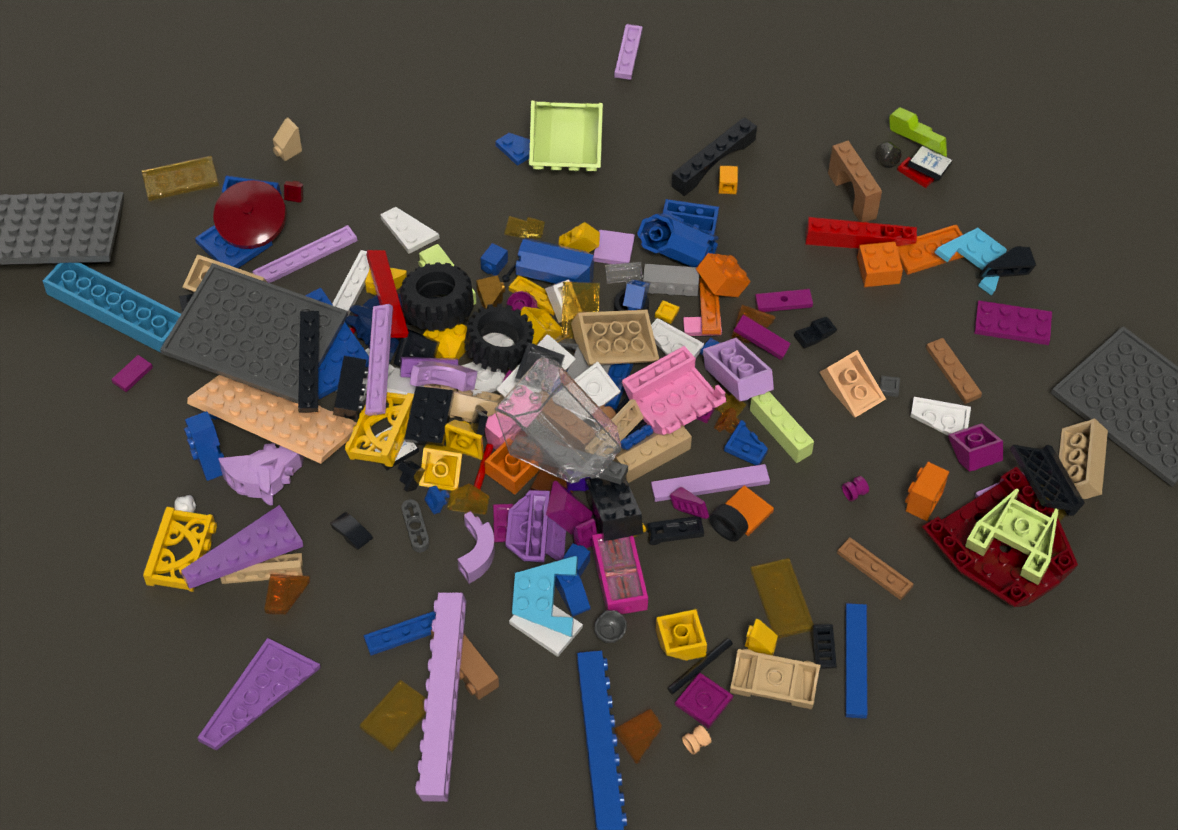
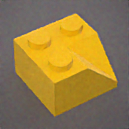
M462 323L455 325V328L452 329L446 328L445 331H428L427 329L422 334L440 342L435 358L459 360L466 352L465 337L467 326Z
M696 609L656 617V633L660 646L667 656L685 661L706 656L707 643Z

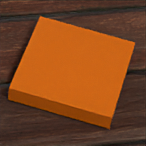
M745 485L725 503L737 509L745 517L748 523V530L745 532L747 536L774 512V507Z

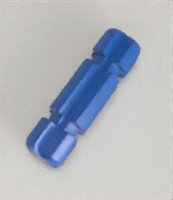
M644 425L640 430L638 429L627 438L621 440L620 445L622 449L629 450L633 445L635 446L644 440L646 436L652 435V427Z

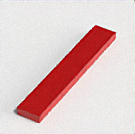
M367 250L366 256L379 304H390L393 306L391 338H407L409 333L385 250Z

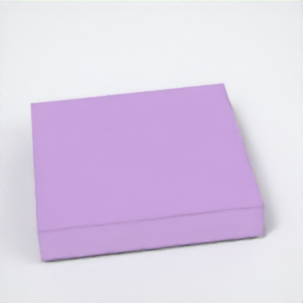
M599 230L600 241L599 247L594 252V262L629 266L635 235Z

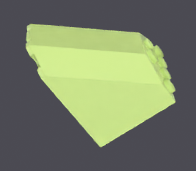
M531 101L529 165H533V169H544V166H551V170H562V166L569 167V170L578 171L580 167H586V171H597V168H601L603 103L580 104Z

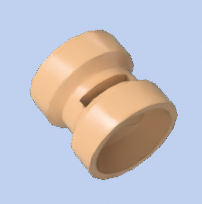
M701 725L697 726L692 734L687 733L682 737L685 747L693 755L700 751V747H706L712 742L710 735Z

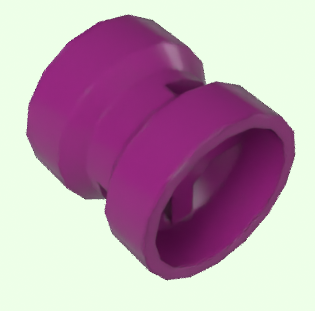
M858 476L852 482L844 483L842 490L845 497L852 502L858 499L859 495L863 496L869 493V486L862 476Z

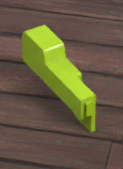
M899 107L890 115L891 131L947 157L946 137L932 132L931 127L919 123L916 114Z

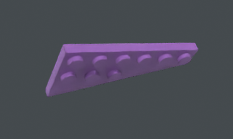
M278 505L181 570L182 577L188 588L191 589L303 547V541L281 506Z
M267 638L200 733L198 741L217 751L321 668L320 664Z

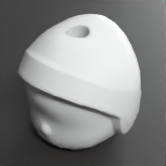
M191 495L177 497L174 508L178 511L194 513L196 509L195 500Z

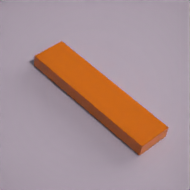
M699 278L702 334L721 335L719 295H714L703 278Z

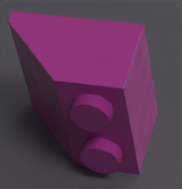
M982 423L949 434V440L959 463L969 472L1003 461V440Z
M553 481L546 515L567 532L574 534L575 526L591 520L593 512L582 500L558 481Z

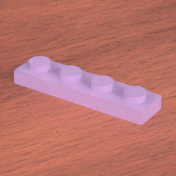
M626 24L614 77L631 80L643 26Z

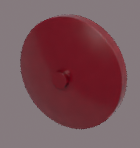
M255 180L239 182L229 187L217 200L213 213L214 224L219 235L230 245L242 249L258 248L270 243L282 231L287 216L286 206L281 194L273 186Z

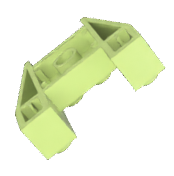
M1015 489L976 523L967 539L966 547L984 556L994 538L1029 555L1020 576L1039 585L1050 563L1058 510L1055 509L1050 518L1017 501L1019 490Z

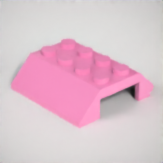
M685 346L622 380L629 400H636L644 417L643 420L652 427L653 432L656 434H670L681 428L680 425L685 426L697 419L696 416L700 417L711 411L712 407L716 408L726 402L723 389L719 385L715 386V390L695 368L696 358Z

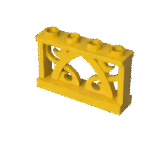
M387 392L386 402L389 403V408H386L385 414L368 416L365 414V404L357 424L353 427V433L345 445V451L350 460L359 459L384 463L385 466L393 467L405 440L414 394L407 393V395ZM387 417L390 425L393 426L392 429L381 433L376 438L372 433L371 426ZM362 442H365V444L362 446L363 448L370 446L366 450L359 449ZM377 448L381 452H374V450Z
M166 507L143 574L146 585H161L194 592L195 587L189 589L184 579L175 576V571L179 570V573L182 575L181 570L204 556L207 551H210L211 537L217 530V522L214 521L213 515L178 511L172 507ZM176 520L188 523L186 524V526H183L182 524L176 522ZM194 524H202L205 526L203 532L201 533L196 532L199 529V527H194L191 531L189 529ZM172 534L178 536L176 539H171ZM185 537L191 544L193 551L184 558L175 561L174 554L167 547L178 544ZM164 557H170L171 563L168 560L163 561ZM169 572L171 573V577L158 575Z

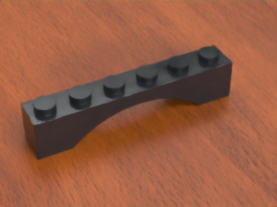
M742 118L672 173L671 187L683 196H686L697 187L706 173L720 159L733 151L745 149L756 140L757 126L747 118Z

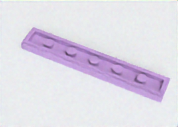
M347 225L253 270L252 273L264 277L268 283H271L356 242L357 236Z
M390 304L373 306L365 414L368 416L385 414L393 310V306Z
M763 464L651 482L654 501L657 502L670 500V494L680 487L685 488L696 496L740 489L744 485L746 487L769 484L770 479L766 465Z

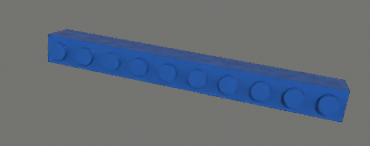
M602 651L577 653L596 830H624L623 826H627L626 813H622L621 806H624V794L619 793V786H622L621 773H617L616 766H620L619 754L614 753V747H617L616 734H612L611 728L615 727L614 714L610 715L609 708H612V696L607 695V689H610L609 677H605V671H608L607 658H603Z

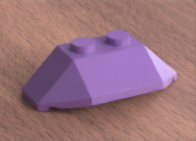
M530 490L526 493V496L509 509L506 547L523 561H545L548 516L546 512L550 491Z

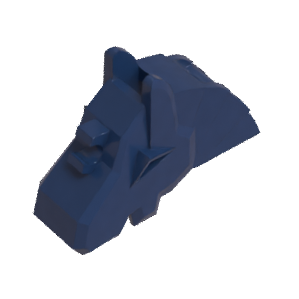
M398 294V298L402 308L401 294ZM377 295L366 301L363 306H351L349 310L358 316H348L345 319V323L355 327L358 334L357 337H361L369 349L373 306L380 305ZM396 338L390 339L389 364L399 344Z

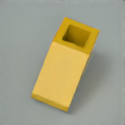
M584 222L567 233L562 234L559 237V245L591 252L599 247L600 232Z
M756 619L754 626H749L745 647L757 653L773 656L778 635L761 620Z

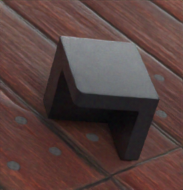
M411 460L401 461L398 469L403 473L399 480L405 484L404 490L407 492L416 490L425 469Z

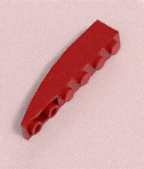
M809 217L805 245L859 249V245L895 242L896 246L916 244L917 227Z

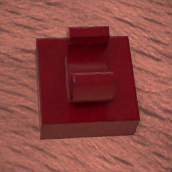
M295 180L293 182L286 181L284 183V200L301 203L303 200V184Z

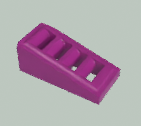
M680 487L670 494L673 507L676 510L704 519L709 517L705 502L685 488Z

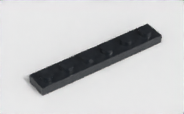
M300 311L299 413L318 412L319 311Z

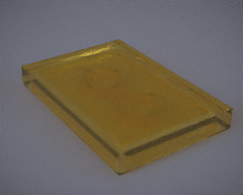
M563 282L562 338L575 339L571 322L577 313L599 312L600 283Z
M400 680L360 724V729L393 752L426 715L424 710L426 698Z

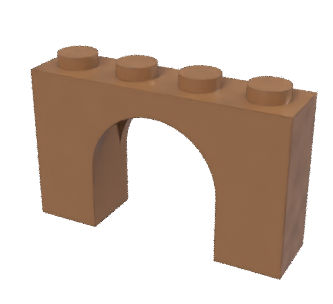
M849 141L833 145L828 175L836 186L852 181L855 192L853 213L859 222L877 219L882 194L881 188Z

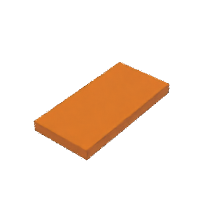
M952 225L917 236L916 244L897 246L901 265L906 274H912L946 263L945 260L934 252L939 246L963 235L958 226ZM956 252L948 262L964 256Z

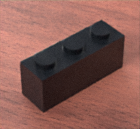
M350 356L343 357L333 415L356 419L357 412L361 413L363 401L359 400L360 395L364 396L366 384L362 383L363 378L368 376L369 368L365 367L366 359Z

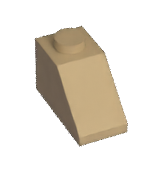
M286 118L273 138V151L284 161L302 152L299 128L289 118Z

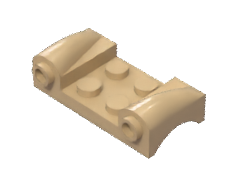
M738 649L730 693L747 697L754 695L792 703V706L812 709L820 665L810 661L802 662L757 653L749 649Z

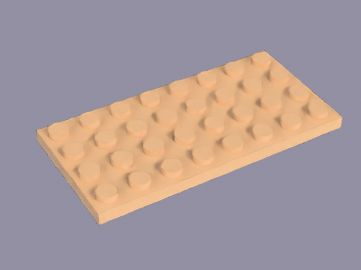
M218 375L190 395L187 402L191 406L205 412L208 411L211 415L320 464L349 441L353 433V427L357 424L352 419L333 415V411L324 409L320 405H318V412L299 413L298 403Z

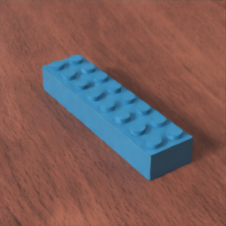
M79 262L59 263L43 280L47 295L160 352L162 345L181 316L180 313Z

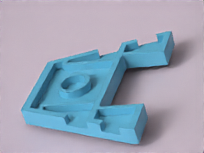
M976 228L939 246L934 253L948 262L958 252L983 270L987 264L1006 253L1007 249L981 229ZM984 277L978 286L992 295L996 290L999 277Z
M570 557L515 573L512 614L568 637H573L574 618L553 617L556 575L577 576L578 557Z

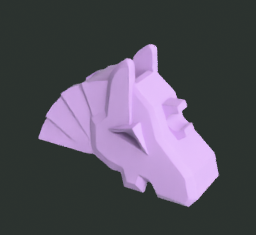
M275 443L265 444L263 450H258L251 455L218 458L222 475L233 490L238 494L247 495L248 497L262 498L266 504L273 505V495L280 491L284 484H290V476H293L302 467L304 456L282 446L276 448Z

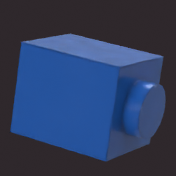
M492 243L481 257V269L488 274L498 275L508 262V250Z
M572 543L563 559L574 556L578 557L577 573L581 577L590 562V551L582 545L578 546Z

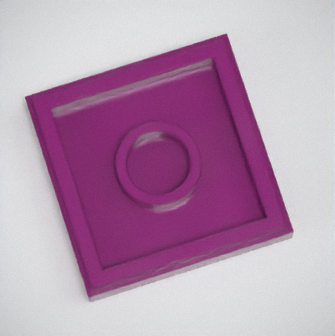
M699 673L676 700L675 706L709 729L732 701L734 695Z

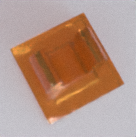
M730 408L721 413L714 428L719 432L726 429L727 432L733 433L735 428L732 424L736 426L740 423L739 419L735 418L737 411Z

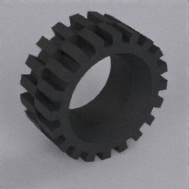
M488 304L487 309L482 306L478 309V312L474 311L472 317L469 318L465 337V351H468L467 355L469 358L474 357L473 363L476 365L481 363V368L485 370L487 367H491L492 372H496L497 369H501V373L506 372L507 368L513 371L516 369V365L518 366L521 363L528 342L532 343L533 324L531 321H528L526 314L521 316V310L516 309L513 311L510 305H507V308H503L502 304H497V307ZM489 333H501L511 338L515 345L508 347L495 346L486 342L482 337Z

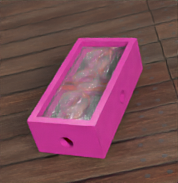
M601 534L592 535V550L606 611L614 610L621 614L647 610L648 595L634 537L630 536L604 541Z

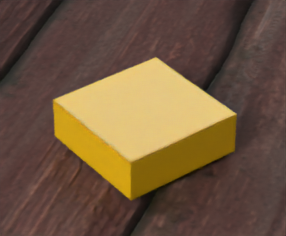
M662 301L655 312V318L663 319L665 322L672 324L679 312V307Z

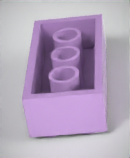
M737 338L703 349L705 369L739 401H745L751 397L774 390L772 369Z

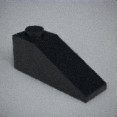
M1016 246L987 264L979 275L980 278L1029 275L1035 268L1036 263L1030 247Z

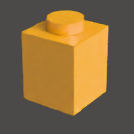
M720 166L719 194H736L738 166Z

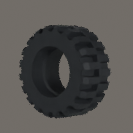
M435 262L432 265L429 263L425 264L424 267L419 266L414 272L411 271L407 278L405 277L400 288L403 312L406 319L414 326L418 325V328L422 330L445 331L446 328H455V325H460L464 322V319L469 317L474 307L470 277L464 270H461L456 265L452 266L450 263L441 264L440 262ZM435 295H447L442 298L429 299V297Z

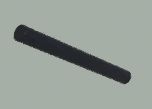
M729 638L723 641L669 686L668 691L671 694L677 692L732 646V641Z

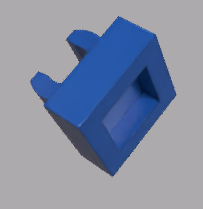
M437 486L429 487L425 501L432 513L437 514L441 512L443 505L447 504L445 498H449L450 495L447 490L439 491Z

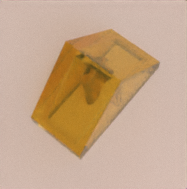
M469 483L451 491L447 509L460 512L471 511L472 513L486 515L490 496Z

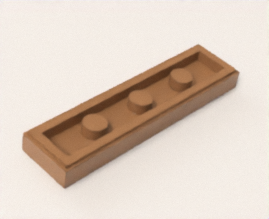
M849 538L838 549V555L899 600H902L913 588L914 584L852 538Z

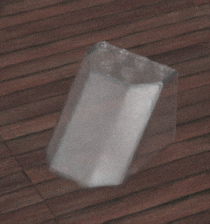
M541 356L494 409L511 456L569 483L580 482V479L591 477V479L599 477L603 470L614 460V457L622 450L618 428L558 362L545 356Z

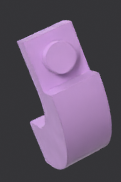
M420 361L418 365L413 366L410 384L414 386L439 384L461 391L474 390L478 371L451 363Z
M470 511L464 515V522L477 544L471 552L458 559V569L468 583L480 578L489 569L495 553L494 534L489 522L482 524L478 516L475 517Z

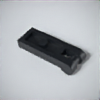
M698 516L651 522L646 525L647 532L650 534L648 537L650 545L704 537L702 520ZM662 530L663 533L657 534V531Z

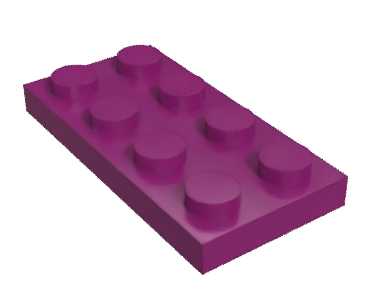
M978 300L974 334L1049 345L1052 312Z

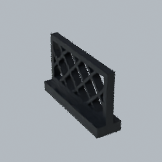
M1019 445L1011 446V452L1043 507L1063 509L1067 515L1074 516L1085 502L1051 445H1045L1043 449Z

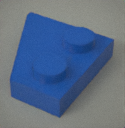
M507 133L495 141V145L517 166L530 158V140Z
M741 420L725 445L724 451L757 466L762 463L768 448L763 442L758 440L754 432H750L746 427V423Z

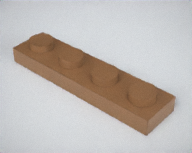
M944 338L928 343L926 346L927 351L963 403L966 404L981 398L982 392Z

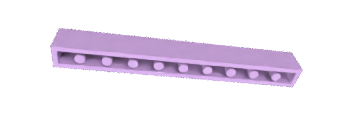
M438 593V600L434 601L436 619L432 621L434 639L430 641L432 659L428 661L430 679L426 681L428 699L424 701L426 719L422 721L424 739L420 741L422 760L418 762L420 781L416 782V793L422 801L448 802L467 602L463 593Z

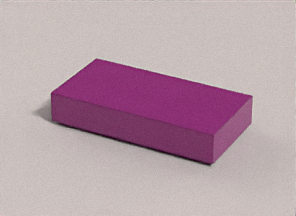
M137 355L111 379L112 383L127 392L153 368L152 364Z

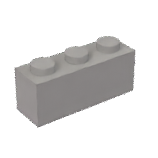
M645 264L643 282L650 283L648 293L698 296L699 273L696 270L697 267Z

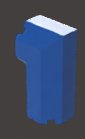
M664 213L655 214L642 220L637 233L639 238H641L643 248L654 253H661L690 267H698L708 253L715 254L718 243L715 242V240H718V236Z
M529 238L522 240L518 256H520L519 261L516 262V275L555 284L569 280L575 295L581 293L583 289L585 291L590 289L594 271L593 254Z

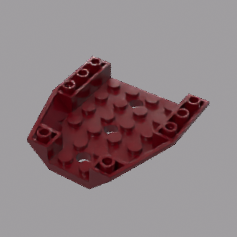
M1016 466L1002 475L999 484L943 520L938 516L923 525L922 528L960 573L1011 606L1022 607L1028 606L1057 587L1078 566V563L1058 516L1050 563L1039 585L1028 582L1026 578L1020 576L1029 555L994 538L984 556L966 547L967 539L977 523L975 517H984L1015 489L1019 490L1017 501L1051 518L1055 509L1041 505L1027 478ZM1003 545L1008 546L1011 551L1007 553L1002 552L1000 547Z

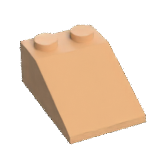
M858 350L820 371L828 388L854 418L886 400Z

